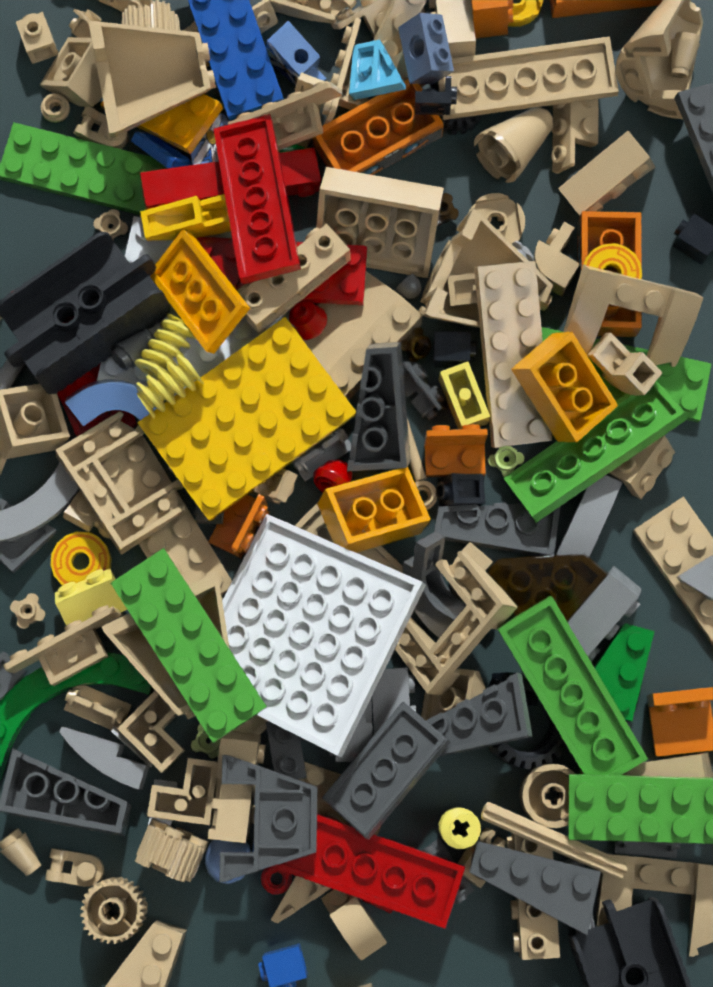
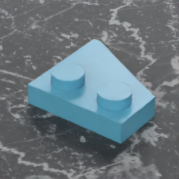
M380 39L354 45L349 94L353 100L406 89L405 83Z

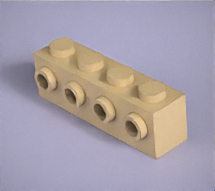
M327 223L320 229L317 227L310 231L305 237V241L297 247L301 270L254 281L251 285L247 283L237 291L250 307L244 318L258 334L351 260L350 249Z
M512 832L510 837H506V847L508 849L553 860V850ZM518 898L511 900L512 920H517L518 932L512 934L514 952H519V957L522 960L560 958L558 920Z

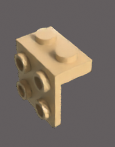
M664 435L608 474L623 481L633 496L642 499L646 492L653 488L656 478L661 471L671 463L675 451Z

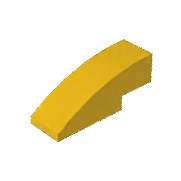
M225 194L201 201L197 196L140 211L144 235L147 241L174 240L182 229L190 231L195 238L231 231Z

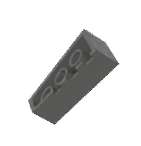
M401 342L370 344L365 353L347 471L407 468L411 459Z
M12 748L0 798L1 813L112 835L126 836L132 806L127 801Z

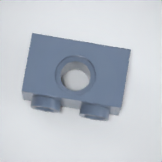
M419 13L398 27L410 84L432 85L454 72L443 15Z

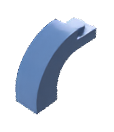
M105 379L89 383L73 392L65 400L67 406L83 426L98 415L110 410L129 412L139 420L150 414L136 394L138 393L136 384L118 379Z

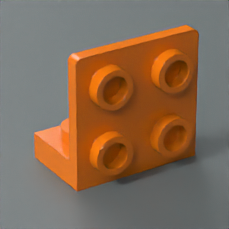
M469 424L462 426V429L450 430V426L437 425L433 426L432 430H427L424 441L426 477H444L451 473L483 474L485 476L487 429H480V425Z
M260 494L257 498L246 495L224 511L223 524L216 525L208 541L209 544L242 559L254 539L257 527H260L265 515L270 514L265 497Z
M713 687L647 695L655 756L713 751V717L710 702L713 700Z

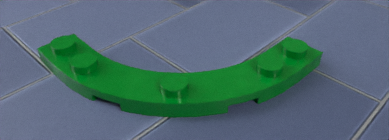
M107 653V658L55 686L50 684L43 668H38L16 684L0 702V781L20 730L31 717L30 714L42 703H46L69 688L80 685H114L151 695L154 688L124 655Z

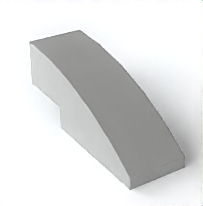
M605 475L585 489L556 555L585 553L587 556H590L620 490L622 481Z
M61 726L60 734L86 762L120 783L138 790L143 789L150 766L121 757L124 744Z

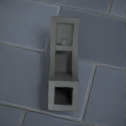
M435 531L416 542L414 547L415 555L403 562V574L415 578L426 585L414 610L427 628L440 638L467 605L449 590L442 573L435 565L437 561L442 559L445 536Z

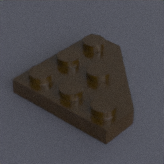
M585 553L498 559L487 572L517 606V609L513 612L516 616L552 596L566 621L608 575L603 568Z

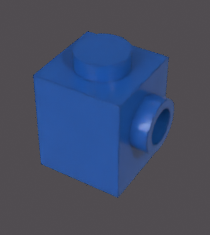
M300 943L264 953L262 956L263 962L258 963L262 981H268L270 987H296L297 980L305 979L308 976Z

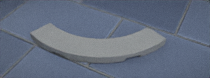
M60 462L51 477L38 491L15 506L0 511V542L12 541L36 531L53 520L69 505V502L77 494L79 488L71 480Z

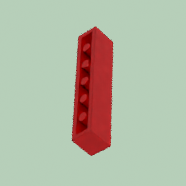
M315 148L279 153L287 196L298 194L300 197H307L319 191L321 177ZM219 161L140 172L145 210L197 196L201 201L225 194Z

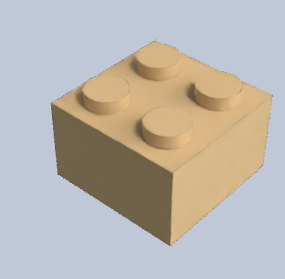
M40 384L0 390V449L3 460L55 451L65 444L70 435L57 393H46Z

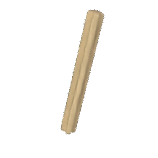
M487 802L482 809L481 818L484 821L618 880L623 879L627 872L626 862L577 840H569L568 836L500 806Z

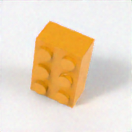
M573 332L552 333L511 368L557 442L577 443L618 406Z
M408 467L327 488L317 503L333 543L355 553L419 535L431 520Z

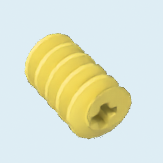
M167 313L169 320L165 319L161 322L160 326L163 330L158 329L154 332L156 340H149L147 344L149 349L142 350L141 356L144 360L137 359L135 361V365L142 372L156 380L158 379L157 368L167 373L166 362L170 361L177 366L173 358L178 354L185 357L179 349L180 347L191 348L186 338L196 340V337L184 321L170 313Z
M180 354L176 355L177 366L170 361L166 362L167 373L160 368L156 369L157 380L147 375V387L140 382L136 383L138 392L136 394L153 418H155L154 407L161 412L165 411L164 400L174 405L176 403L175 393L182 398L186 397L185 386L192 391L196 390L195 379L204 384L189 360Z
M453 807L441 816L439 820V833L449 846L456 849H466L478 841L481 825L478 817L472 811L462 807ZM455 820L461 823L466 822V825L463 827L465 832L463 835L457 832L452 833V830L455 828L453 823Z

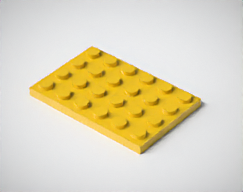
M284 317L200 377L204 384L196 380L194 382L196 390L192 391L186 387L184 389L186 397L182 398L176 394L174 396L176 402L174 405L165 402L164 412L155 409V418L148 414L137 423L210 522L355 417L356 410L288 319Z

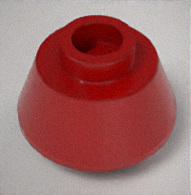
M307 301L300 302L291 309L289 322L303 340H311L318 337L325 329L327 314L320 306Z
M328 460L314 470V484L321 492H324L327 488L351 482L352 472L347 471L348 464L343 460Z

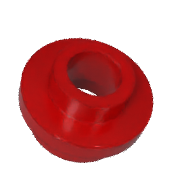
M273 867L265 868L261 875L262 886L271 894H282L291 886L292 874ZM278 872L282 875L283 880L280 884H274L271 881L273 873Z

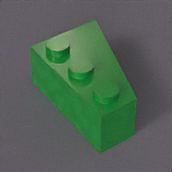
M624 623L611 638L594 668L625 721L632 722L655 631Z

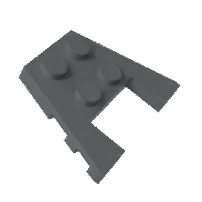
M222 755V784L255 785L254 852H220L219 882H226L317 852L318 786L230 755Z

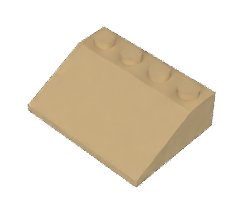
M326 167L319 192L316 228L320 229L327 223L345 244L367 246V268L406 275L413 273L417 277L428 278L444 188Z
M366 271L364 306L320 303L318 306L323 308L327 314L326 327L318 337L303 341L349 401L360 389L367 347L370 344L401 342L412 334V330L415 327L422 325L423 315L401 295Z

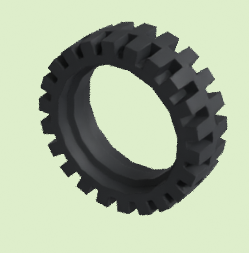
M522 674L525 692H534L525 675ZM550 719L549 730L544 740L534 749L518 751L512 748L508 742L490 746L488 749L497 758L510 765L531 769V767L538 768L542 764L552 763V757L558 758L562 754L559 748H566L567 746Z

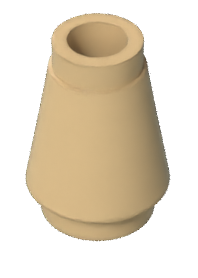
M677 32L675 38L671 40L672 76L679 78L688 77L700 46L698 35L690 32Z
M17 828L0 841V847L2 848L0 852L26 876L42 865L26 832L22 833Z

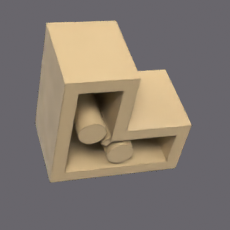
M156 691L118 728L161 773H164L186 751L164 730L177 714Z
M188 758L183 788L152 785L147 817L212 825L214 812L212 801L215 798L218 762Z

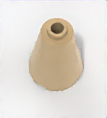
M540 107L531 108L480 132L474 140V147L478 144L480 152L476 155L483 167L496 179L502 176L507 179L506 183L515 181L553 129V119L550 112Z

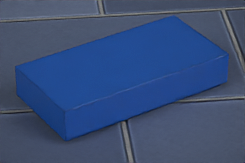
M137 131L134 133L131 141L166 168L192 165L188 157L169 143L148 132Z

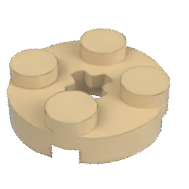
M491 193L480 197L469 212L475 209L489 222H491L492 217H497L498 221H503L504 223L497 230L511 244L514 241H520L525 228V215L521 206L517 202L515 204L514 201L508 199V196L500 193Z

